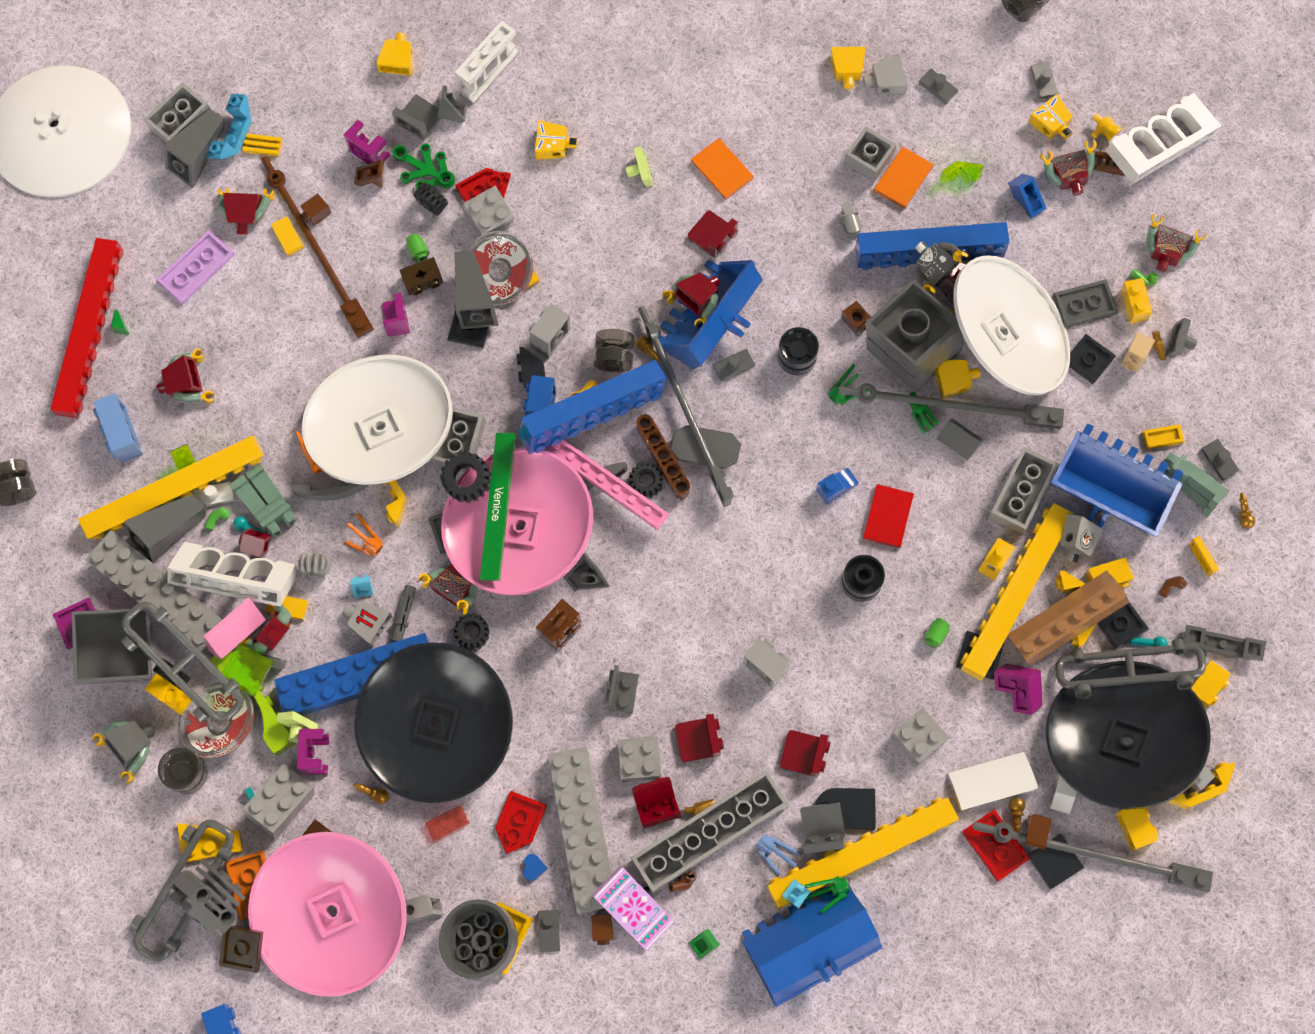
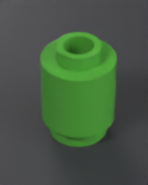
M412 234L406 238V247L413 261L421 262L426 260L430 252L423 238L419 234Z
M936 618L935 621H932L923 637L926 640L925 643L932 648L936 646L941 647L950 631V624L941 618Z

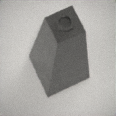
M209 109L164 144L166 169L191 188L196 185L209 160L206 155L212 141H219L224 131L223 117Z
M467 250L455 252V307L461 329L498 326L493 301L474 252Z
M192 494L124 521L128 538L150 562L154 563L206 516V505L202 499H197Z

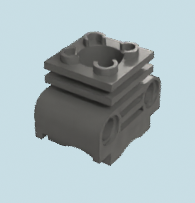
M203 860L201 864L210 873L207 874L197 866L195 870L204 877L201 880L191 871H182L169 884L174 890L169 898L177 905H181L182 909L193 920L202 924L209 934L212 935L217 929L224 934L237 917L235 910L225 900L229 899L238 907L240 903L231 896L232 892L242 900L246 897L240 892L242 888L237 883L231 884L233 880L230 879L229 875L223 870L218 872L219 868L213 862L209 865Z

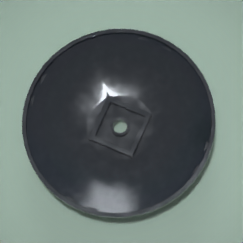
M437 642L421 643L406 647L392 654L370 674L360 692L356 705L354 719L355 737L364 763L374 777L386 788L413 801L425 803L447 802L474 792L483 786L498 770L511 743L513 711L508 692L496 671L481 657L465 648L452 644ZM435 716L440 717L442 720V724L438 728L432 725V719Z
M1113 661L1093 666L1079 673L1070 681L1128 676L1126 662ZM1134 661L1136 675L1169 673V671L1158 666ZM1176 680L1092 687L1091 696L1085 699L1077 698L1074 689L1063 687L1055 697L1047 716V749L1059 775L1080 795L1111 808L1145 809L1164 804L1186 791L1199 777L1210 751L1211 729L1206 710L1196 693L1191 688L1186 690L1178 689ZM1125 737H1129L1133 740V742L1129 745H1126L1122 743L1121 740Z

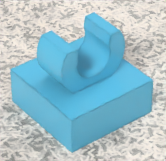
M365 574V577L358 578L355 576L354 579H350L354 598L373 595L370 576Z
M794 879L782 897L799 908L811 891Z

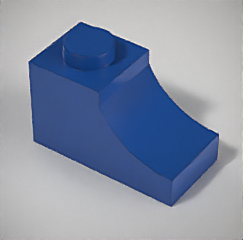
M1021 174L1008 182L1014 199L1023 206L1029 217L1033 218L1047 209L1033 176Z
M846 468L836 474L832 473L818 482L816 490L825 503L828 504L857 486L859 482L849 468Z

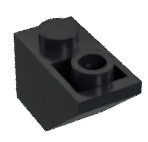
M519 347L520 354H516L517 364L521 365L522 371L518 372L519 382H523L524 388H526L527 382L531 381L532 375L546 377L543 361L524 347Z

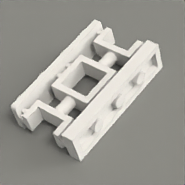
M501 21L455 71L459 82L465 85L460 90V94L472 103L480 97L518 55V50L515 49L516 46L510 42L516 35V31Z

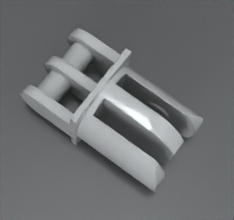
M846 201L842 205L840 224H842L847 238L852 240L857 238L858 233H861L862 226L858 217L859 211L854 212L851 203Z

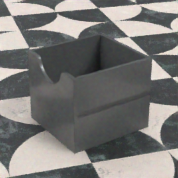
M914 280L906 285L866 322V349L916 393L928 382L932 373L941 363L948 359H954L963 350V335L956 315Z
M131 609L72 612L74 683L86 685L150 681L152 679L151 659L139 647L131 652L121 642L126 636L122 629V619ZM142 610L130 621V627L151 647L149 611Z

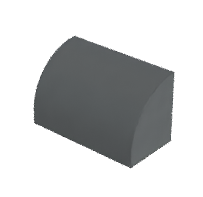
M953 418L947 422L936 438L967 461L983 442L982 438Z

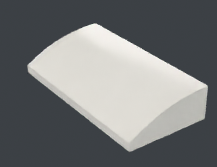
M1024 752L948 773L960 812L1038 789Z

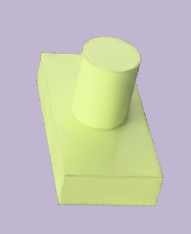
M641 146L636 147L634 152L637 164L626 167L627 175L630 178L640 174L646 187L653 186L646 154Z
M294 711L277 714L276 721L290 728L289 741L298 742L299 729L318 728L317 723Z

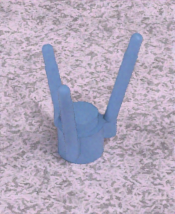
M764 834L755 847L759 849L758 854L765 859L777 875H780L779 870L767 856V854L770 855L772 852L793 867H796V863L776 849V846L778 845L799 856L802 853L778 841L772 835L769 837Z

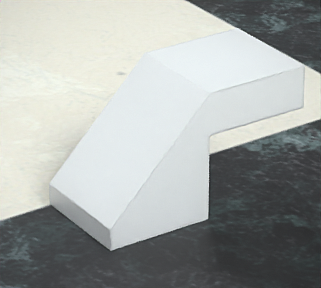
M1059 773L1050 809L1070 814L1077 792L1063 780Z

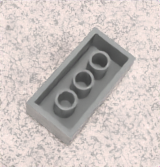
M1023 447L988 519L1023 536L1059 463Z

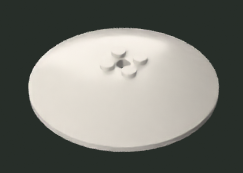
M54 66L40 69L15 82L0 97V174L10 184L23 192L49 198L66 197L84 192L108 177L118 166L127 150L131 136V118L127 104L118 89L108 79L94 71L77 66ZM53 121H59L56 127H50V124Z
M981 256L967 263L956 278L954 309L959 328L974 356L994 378L1017 392L1028 395H1041L1058 387L1068 372L1070 345L1062 317L1049 294L1031 274L1007 259L997 256Z
M377 355L362 358L332 373L314 391L303 415V441L315 464L328 475L338 480L363 485L394 481L422 467L440 449L450 430L453 414L452 401L442 378L432 368L416 359L400 355ZM385 425L384 429L377 430L378 426Z

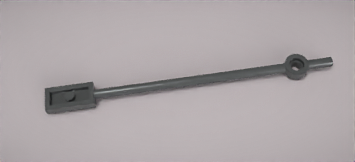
M641 306L638 308V311L645 324L647 336L653 342L709 468V476L723 507L730 506L734 495L731 487H727L725 483V473L719 469L718 465H715L659 340L661 331L658 324L651 322L645 306Z
M869 383L862 384L859 389L842 386L838 388V394L857 396L858 400L865 404L873 402L876 398L1022 417L1026 425L1059 429L1063 427L1064 409L1026 404L1025 410L942 400L877 391ZM869 390L871 394L867 395L864 391Z
M978 822L973 823V830L992 834L999 843H1006L1011 839L1025 842V834L1014 831L1013 827L1007 822H1000L995 826ZM1001 829H1006V836L1001 834ZM1047 840L1046 847L1169 876L1168 883L1204 892H1210L1212 871L1174 862L1171 863V868H1166L1054 840Z

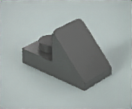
M559 910L538 911L540 952H559Z

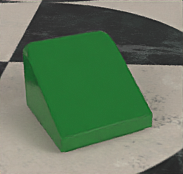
M115 310L111 327L118 334L129 335L123 316L118 310Z
M706 929L689 942L699 959L720 946L709 929Z

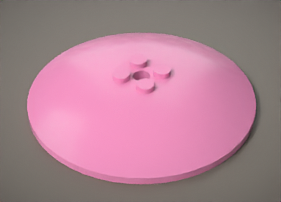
M515 448L501 580L481 581L480 571L490 484L488 485V492H484L485 496L478 497V501L475 502L474 500H471L470 503L465 501L459 502L450 495L448 496L443 510L441 526L442 539L447 556L456 570L467 581L490 593L523 595L552 585L565 576L578 562L586 549L592 532V501L587 486L578 472L568 462L553 453L543 450L529 455L526 448ZM494 454L483 458L491 473ZM469 468L456 484L460 487L472 485L477 477L475 469ZM520 522L526 523L523 530L516 529Z
M316 832L300 836L285 843L265 861L252 885L248 905L249 927L253 930L264 931L261 958L282 981L308 994L328 997L341 996L356 992L370 985L393 963L405 935L406 903L402 887L395 872L383 856L374 848L346 834ZM330 905H333L337 908L336 916H333L329 913L328 909Z

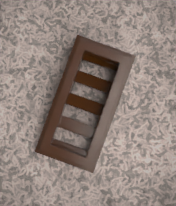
M1093 151L1095 152V157H1098V164L1094 165L1093 170L1125 176L1114 161L1112 166L1109 165L1110 160L1113 159L1107 152ZM1102 159H1106L1105 165H1102Z

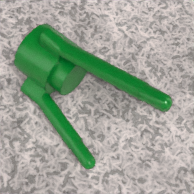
M852 364L839 381L829 390L828 396L835 405L840 403L843 406L846 402L857 398V396L853 395L845 397V394H838L839 386L854 369L855 364ZM855 374L842 387H848L859 377V374Z
M844 876L805 884V888L829 884L827 888L808 894L805 900L832 891L833 895H838V897L820 910L821 913L826 912L837 902L847 897L846 893L850 891V888Z

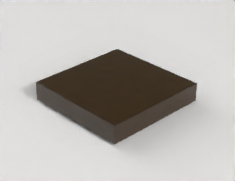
M231 926L222 934L219 966L252 973L259 972L264 931Z

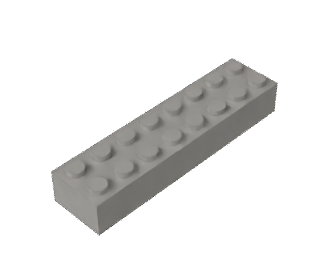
M110 530L85 560L136 602H150L157 608L164 607L170 614L167 618L206 657L210 652L207 649L203 636L223 619L183 587L168 584L167 575Z
M586 746L548 754L577 914L583 915L606 910L592 896L611 876L612 872L588 748Z
M766 770L633 855L631 860L652 894H654L786 809L789 804Z

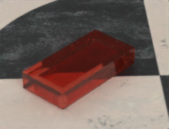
M462 805L425 822L433 841H436L470 824Z

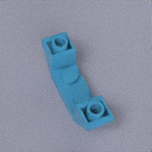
M231 94L225 110L234 118L224 142L212 141L206 155L208 159H225L240 152L252 122L248 97L245 94Z

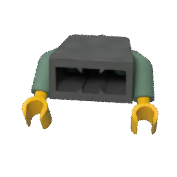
M135 721L112 722L102 730V734H94L92 739L97 740L100 737V741L96 743V746L102 747L106 744L125 769H129V771L122 772L120 777L123 779L128 774L129 780L126 783H131L135 779L134 774L139 771L150 752V740L148 737L153 735L155 730L150 723L140 728Z

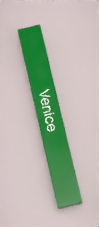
M496 433L480 571L481 581L501 580L516 441L515 433Z

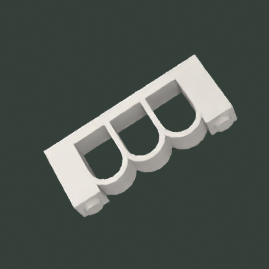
M1193 93L1188 97L1183 96L1176 105L1168 109L1165 116L1158 115L1152 117L1146 127L1133 128L1128 136L1125 133L1119 137L1118 135L1113 137L1109 141L1106 152L1133 184L1214 136L1221 125ZM1171 117L1180 119L1193 135L1186 138L1172 121ZM1152 128L1161 130L1174 146L1167 149L1154 134ZM1132 140L1142 141L1155 157L1148 161Z
M184 542L167 568L168 584L245 600L249 598L251 601L281 607L296 579V564L282 561L274 563L267 558L250 560L249 557L241 553H228L224 555L222 551L216 548H203V545ZM205 565L215 566L212 572L199 570L200 567ZM228 571H241L238 577L224 575ZM255 576L267 577L265 583L250 580Z

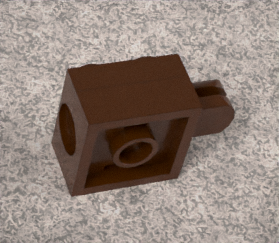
M561 599L536 626L538 636L554 650H557L559 647L563 648L568 642L567 638L571 633L575 634L582 626L580 624L582 622L580 613L565 600Z

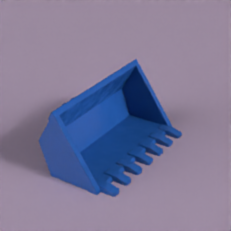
M710 260L706 261L704 266L713 272L710 276H705L708 279L716 276L720 281V284L717 286V306L705 323H699L697 328L694 323L697 319H701L702 316L698 317L688 307H686L683 313L674 308L671 309L669 314L678 321L675 325L667 321H663L660 325L669 332L666 337L659 335V340L666 353L694 370L702 366L727 330L742 338L744 332L732 323L735 321L745 328L750 327V322L738 314L763 280L754 266L753 260L720 262L718 265Z
M1086 424L1083 432L1077 431L1050 485L1093 506L1087 518L1090 522L1093 521L1097 510L1103 512L1104 514L1098 522V527L1102 528L1108 516L1111 515L1152 537H1158L1183 483L1179 482L1183 475V471L1176 469L1173 476L1169 477L1164 474L1168 463L1161 461L1157 470L1149 467L1153 460L1152 455L1147 453L1143 461L1139 462L1134 459L1138 448L1131 446L1129 452L1125 455L1119 452L1123 445L1121 439L1117 438L1111 448L1104 444L1109 435L1107 432L1102 431L1098 439L1095 440L1089 436L1094 426Z
M849 884L850 891L846 893L847 897L837 902L824 913H821L820 910L838 897V895L834 896L833 893L828 894L826 892L819 895L821 899L815 902L811 898L804 900L803 902L806 907L801 910L791 905L788 907L790 916L783 919L780 913H776L772 916L776 923L770 927L767 926L765 921H761L757 924L760 929L759 933L753 935L750 929L742 932L746 939L742 941V944L775 1007L780 1006L823 981L829 982L830 977L842 975L841 971L883 949L879 935L865 907L854 894Z

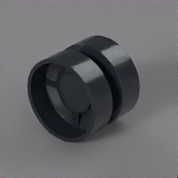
M795 327L787 330L782 335L779 342L778 362L785 372L799 376L810 372L814 368L819 350V342L815 334L809 329Z
M870 555L853 557L846 564L842 575L841 584L843 591L854 601L867 602L874 599L879 594L884 583V567L878 559Z

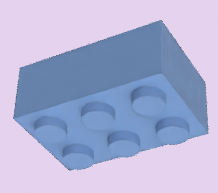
M113 393L93 401L95 405L93 412L97 420L100 419L102 424L99 425V429L102 435L107 438L105 445L108 452H111L113 457L118 458L121 463L143 455L126 406L119 397Z

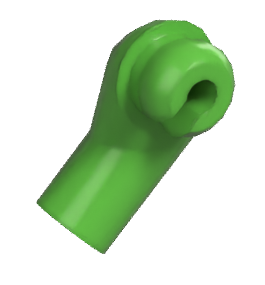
M1136 269L1129 274L1134 280L1143 278L1145 286H1153L1159 278L1155 272H1151L1149 275H1142Z
M220 507L211 512L204 528L213 531L217 520L220 518L227 520L230 516V511Z

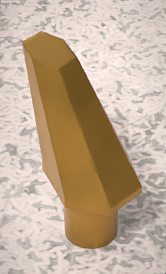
M1153 331L1152 336L1155 340L1153 347L1160 360H1166L1160 331Z
M714 799L694 803V806L684 807L685 815L694 814L696 816L713 805Z

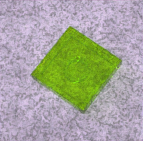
M238 644L222 674L228 680L234 678L240 685L239 689L255 697L274 661Z

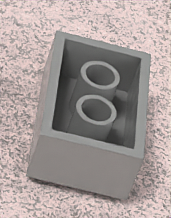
M182 82L144 118V121L155 135L167 143L208 111L210 107L208 103Z
M452 407V422L448 435L440 449L431 458L434 466L445 467L446 464L444 462L446 459L449 461L451 455H458L457 452H462L463 454L466 451L471 454L477 453L485 426L483 414ZM470 467L463 468L459 472L465 473Z
M283 763L243 807L244 815L272 838L276 839L314 796V787Z

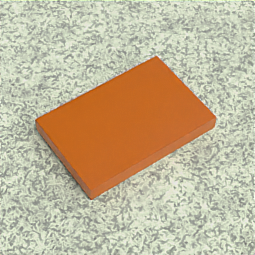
M720 138L691 158V162L725 200L754 179L752 173Z
M902 147L875 186L874 192L905 209L932 170L934 164Z
M264 850L230 860L228 863L224 862L227 874L233 880L231 884L237 883L242 888L240 892L246 897L242 900L233 893V897L240 903L238 907L236 906L240 921L249 919L248 905L252 885L260 868L267 860Z

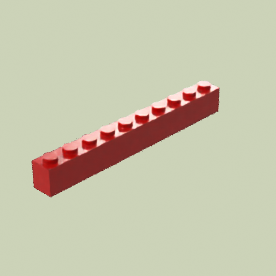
M95 239L50 409L57 416L78 419L79 413H82L83 396H86L88 391L87 381L92 376V362L97 357L96 346L101 341V327L105 325V312L110 307L109 296L114 291L115 285L113 281L119 272V259L123 257V248L116 240Z

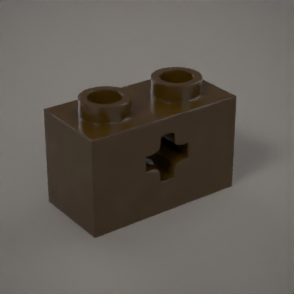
M434 257L399 270L409 296L412 294L419 295L423 290L428 288L435 289L444 283Z

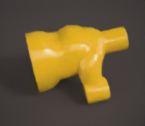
M1096 113L1092 119L1097 123V127L1090 136L1096 139L1102 133L1109 142L1121 132L1122 128L1117 126L1109 116L1101 117Z

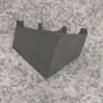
M446 85L443 86L439 97L437 118L461 123L465 122L466 108L458 106L460 101L456 102L453 93L448 94V87Z
M586 553L582 554L574 567L563 577L575 592L581 589L610 587L599 568Z

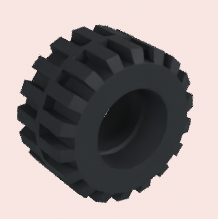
M468 451L464 454L457 452L458 455L456 456L454 454L451 455V459L449 461L446 459L444 462L446 464L445 467L442 466L441 468L442 474H440V479L442 480V486L453 499H457L459 502L465 501L470 503L471 500H474V502L478 501V497L485 496L484 492H488V485L491 482V472L487 464L477 454H471ZM467 467L475 469L477 477L472 485L460 487L456 484L455 478L461 469Z

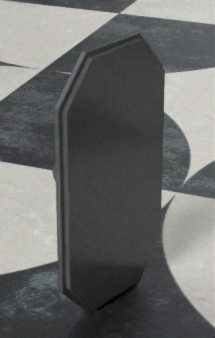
M686 425L675 431L670 450L677 460L707 466L690 426ZM699 427L715 465H718L720 469H726L738 462L741 443L733 433Z

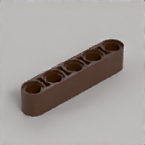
M648 414L640 415L636 421L637 431L659 470L661 469L662 475L675 497L679 499L688 497L690 494V483L653 418ZM643 422L650 424L647 428H643L640 425ZM651 438H657L659 442L652 444L649 442V440ZM660 454H667L668 458L662 460L658 456ZM674 469L677 471V474L671 476L667 472ZM680 485H683L687 489L683 492H680L676 488Z

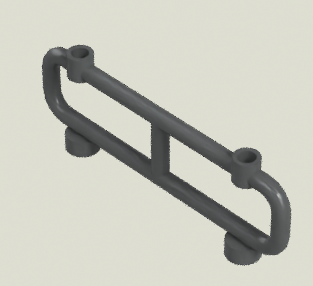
M140 602L128 611L122 619V629L126 636L121 642L131 652L139 647L198 706L192 713L201 723H204L208 718L217 723H224L240 711L243 707L244 699L241 692L237 689L240 686L234 678L228 680L167 618L170 614L164 607L157 608L150 602ZM148 610L189 651L172 668L130 627V621L140 611ZM194 657L234 696L236 700L234 706L224 715L216 714L177 674Z
M1174 639L1171 642L1172 645L1093 653H1083V649L1075 648L1071 651V655H1065L1058 659L1055 669L1058 683L1066 689H1074L1077 698L1085 699L1091 696L1092 687L1176 680L1178 689H1190L1193 687L1192 678H1197L1204 674L1206 660L1204 652L1199 646L1184 644L1182 639ZM1185 652H1194L1197 657L1198 668L1196 670L1147 675L1135 674L1133 661L1135 656L1168 653L1182 655ZM1125 657L1128 676L1081 681H1067L1065 679L1063 666L1066 663L1082 664L1084 661Z
M206 820L197 828L189 825L185 829L181 839L188 842L163 888L146 917L144 918L137 914L132 920L129 929L136 932L133 940L134 947L144 957L155 962L163 961L172 951L176 953L182 944L179 938L191 919L186 912L172 936L167 940L165 948L161 953H154L142 945V938L170 892L171 887L169 884L181 873L207 828H213L226 837V842L219 850L214 864L220 869L224 861L228 863L234 854L231 851L234 835L228 827L218 821Z

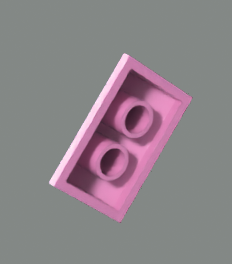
M247 598L203 636L210 653L222 659L266 621L251 599Z

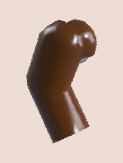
M1181 576L1168 578L1158 594L1167 598L1173 588L1184 589L1187 582Z
M687 871L679 881L670 882L668 884L669 891L688 890L697 878L696 873Z

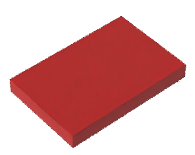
M877 484L863 539L901 548L914 493Z
M993 809L976 822L995 826L1004 821L996 810ZM973 824L962 831V834L996 882L1030 860L1027 853L1015 839H1011L1006 843H999L992 834L973 830ZM1001 829L1003 836L1007 835L1006 829Z

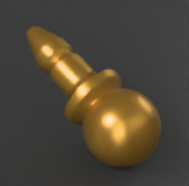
M645 336L639 337L636 340L637 349L645 355L648 354L653 360L660 362V358L653 349L654 345L650 343V340Z
M1241 492L1239 498L1242 511L1239 513L1241 516L1240 525L1245 529H1250L1255 525L1256 520L1252 515L1253 511L1249 510L1245 494Z
M353 784L355 789L370 795L369 799H374L377 804H385L389 800V793L385 789H378L376 786L372 789L363 784Z
M1016 797L1010 801L1009 807L1012 811L1010 815L1014 816L1013 829L1016 832H1020L1021 816H1024L1025 802L1023 799Z

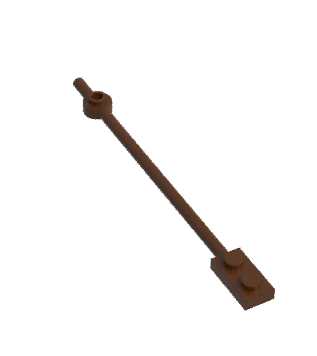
M267 156L262 157L261 161L269 173L267 175L269 186L279 190L344 302L340 308L357 338L373 331L374 328L357 298L350 300L284 186L286 183L284 173L280 170H275Z

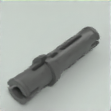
M404 586L397 618L393 622L394 629L390 639L391 642L403 640L405 629L408 628L409 623L407 621L417 589L414 586Z

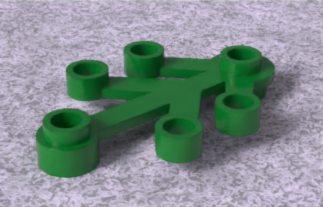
M428 143L420 146L425 163L410 156L404 146L398 145L394 147L393 156L396 161H405L420 169L401 173L400 178L404 184L410 183L413 179L432 176L435 179L417 181L416 189L422 182L429 183L432 187L440 186L444 189L451 188L455 184L454 174L447 170V158L444 152H437L435 155V159L440 166L441 172L434 169L430 154L431 146ZM428 147L429 150L423 151V148ZM399 153H403V154H404L403 156L398 157V154H399ZM439 156H444L442 160L438 159ZM404 176H409L407 180L403 179ZM445 178L450 179L448 182H443Z

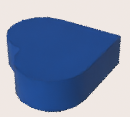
M529 854L525 857L524 864L526 867L523 875L528 881L536 880L548 869L537 855Z

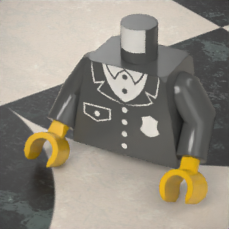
M923 241L915 247V250L921 255L916 261L918 266L916 270L921 287L927 292L931 291L935 294L936 290L931 285L938 287L960 263L963 264L962 256L967 257L968 254L962 252L954 244L941 242L939 244L933 243L928 247Z

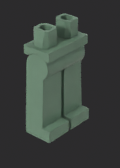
M1170 452L1164 459V462L1168 463L1164 474L1172 477L1176 469L1183 471V475L1179 482L1183 483L1180 490L1204 508L1201 513L1207 518L1227 495L1229 490L1195 464L1187 461L1188 457L1184 454L1179 458Z
M260 463L245 474L268 503L267 505L244 475L229 484L240 500L259 521L265 532H269L273 537L278 536L282 532L278 524L283 520L288 527L297 522L293 509L286 503Z

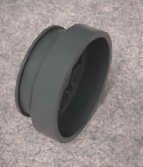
M480 899L466 901L455 907L445 918L439 933V950L446 966L455 974L475 981L488 980L502 973L513 960L518 944L517 928L510 914L501 906ZM487 917V924L482 926L483 918ZM470 927L471 932L469 936L465 937V931ZM504 927L503 934L498 936L499 928ZM486 937L487 943L482 947L481 941ZM502 947L503 954L500 957H498L497 951L499 948ZM469 948L470 953L465 958L464 951ZM483 958H485L486 964L484 967L481 968L480 962Z

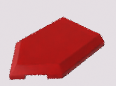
M485 168L455 184V187L464 202L495 185L504 198L511 173H502Z
M513 791L509 792L495 827L506 854L533 842L546 810V804Z

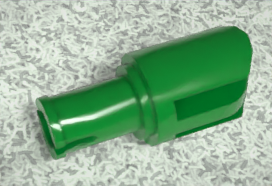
M915 392L909 393L912 396H917ZM908 403L913 410L911 415L923 434L927 430L919 417H921L929 430L933 428V425L926 416V413L936 426L939 424L928 405Z

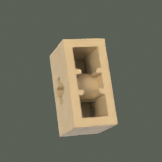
M1137 332L1121 364L1129 371L1138 372L1155 340Z

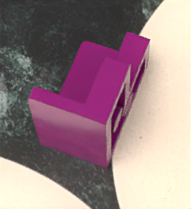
M402 293L394 294L395 300L382 303L385 318L383 325L388 337L410 333Z
M1004 664L994 672L995 690L1012 693L1014 712L1032 715L1042 707L1041 670Z

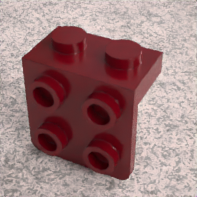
M708 210L689 231L687 237L715 258L724 251L727 243L737 235L738 222L733 218L726 222L714 212Z
M713 713L707 714L704 719L677 723L675 725L682 762L721 756V750L724 749L722 737L718 738L717 730H720L718 718L714 719Z
M789 730L780 767L818 778L820 772L824 773L826 761H823L824 753L828 754L831 742L827 741L828 735L820 734V737Z
M661 777L655 781L642 783L632 788L643 829L681 817L670 777Z

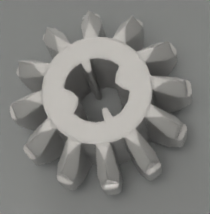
M303 553L299 555L298 571L306 575L325 576L329 574L331 569V558L318 553Z

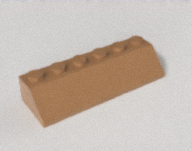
M1106 570L1010 632L1008 636L1030 667L1128 604L1129 600L1118 582Z

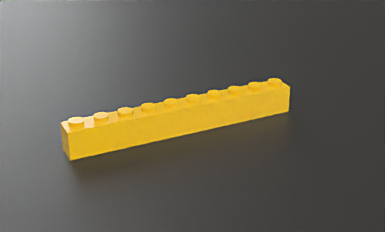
M252 435L78 518V521L87 539L94 538L95 541L105 537V532L109 530L115 532L122 529V524L127 519L174 502L179 497L184 498L192 495L191 491L204 490L214 480L218 483L227 479L226 475L231 472L237 474L245 470L244 466L248 464L254 466L262 462L261 458L265 457L256 436Z
M1055 503L1050 508L1046 507L1041 516L1044 518L1042 524L1037 523L1032 532L1035 534L1033 540L1028 539L1023 548L1027 551L1024 556L1019 555L1014 564L1018 566L1015 572L1011 571L1006 579L1009 582L1007 587H1002L999 591L997 605L992 604L988 611V614H990L988 621L983 620L978 630L982 631L979 637L975 636L969 645L972 647L971 652L964 654L960 662L963 664L961 668L963 672L980 681L983 680L1060 541L1067 514L1074 515V513Z
M939 797L931 801L932 805L927 808L920 806L913 810V815L907 817L904 814L895 819L896 823L890 826L886 823L878 827V832L872 835L870 832H867L859 837L860 841L854 844L852 840L847 842L844 849L837 852L835 850L828 851L823 854L825 858L819 861L814 858L805 863L807 867L801 870L796 867L788 871V876L782 879L780 876L773 878L769 881L770 885L767 886V889L777 909L790 904L782 895L794 879L805 887V884L832 879L837 876L840 878L845 877L957 822L959 818L948 797L943 800ZM829 884L816 887H809L807 889L811 891L810 893H812Z

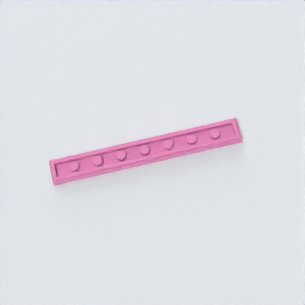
M565 440L544 449V451L553 453L568 462L582 478L657 531L668 518L669 513Z

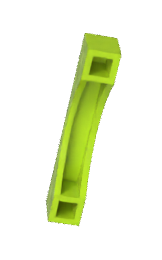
M231 650L222 659L214 656L210 659V662L228 680L234 678L255 697L263 716V739L273 754L278 757L294 746L297 742L289 741L290 728L276 721L277 714L281 712L278 711L276 713L273 709L275 703L269 695L264 696L262 693L264 690L263 686L258 680H253L251 675L254 673L247 664L245 666L240 660L243 658L238 650Z

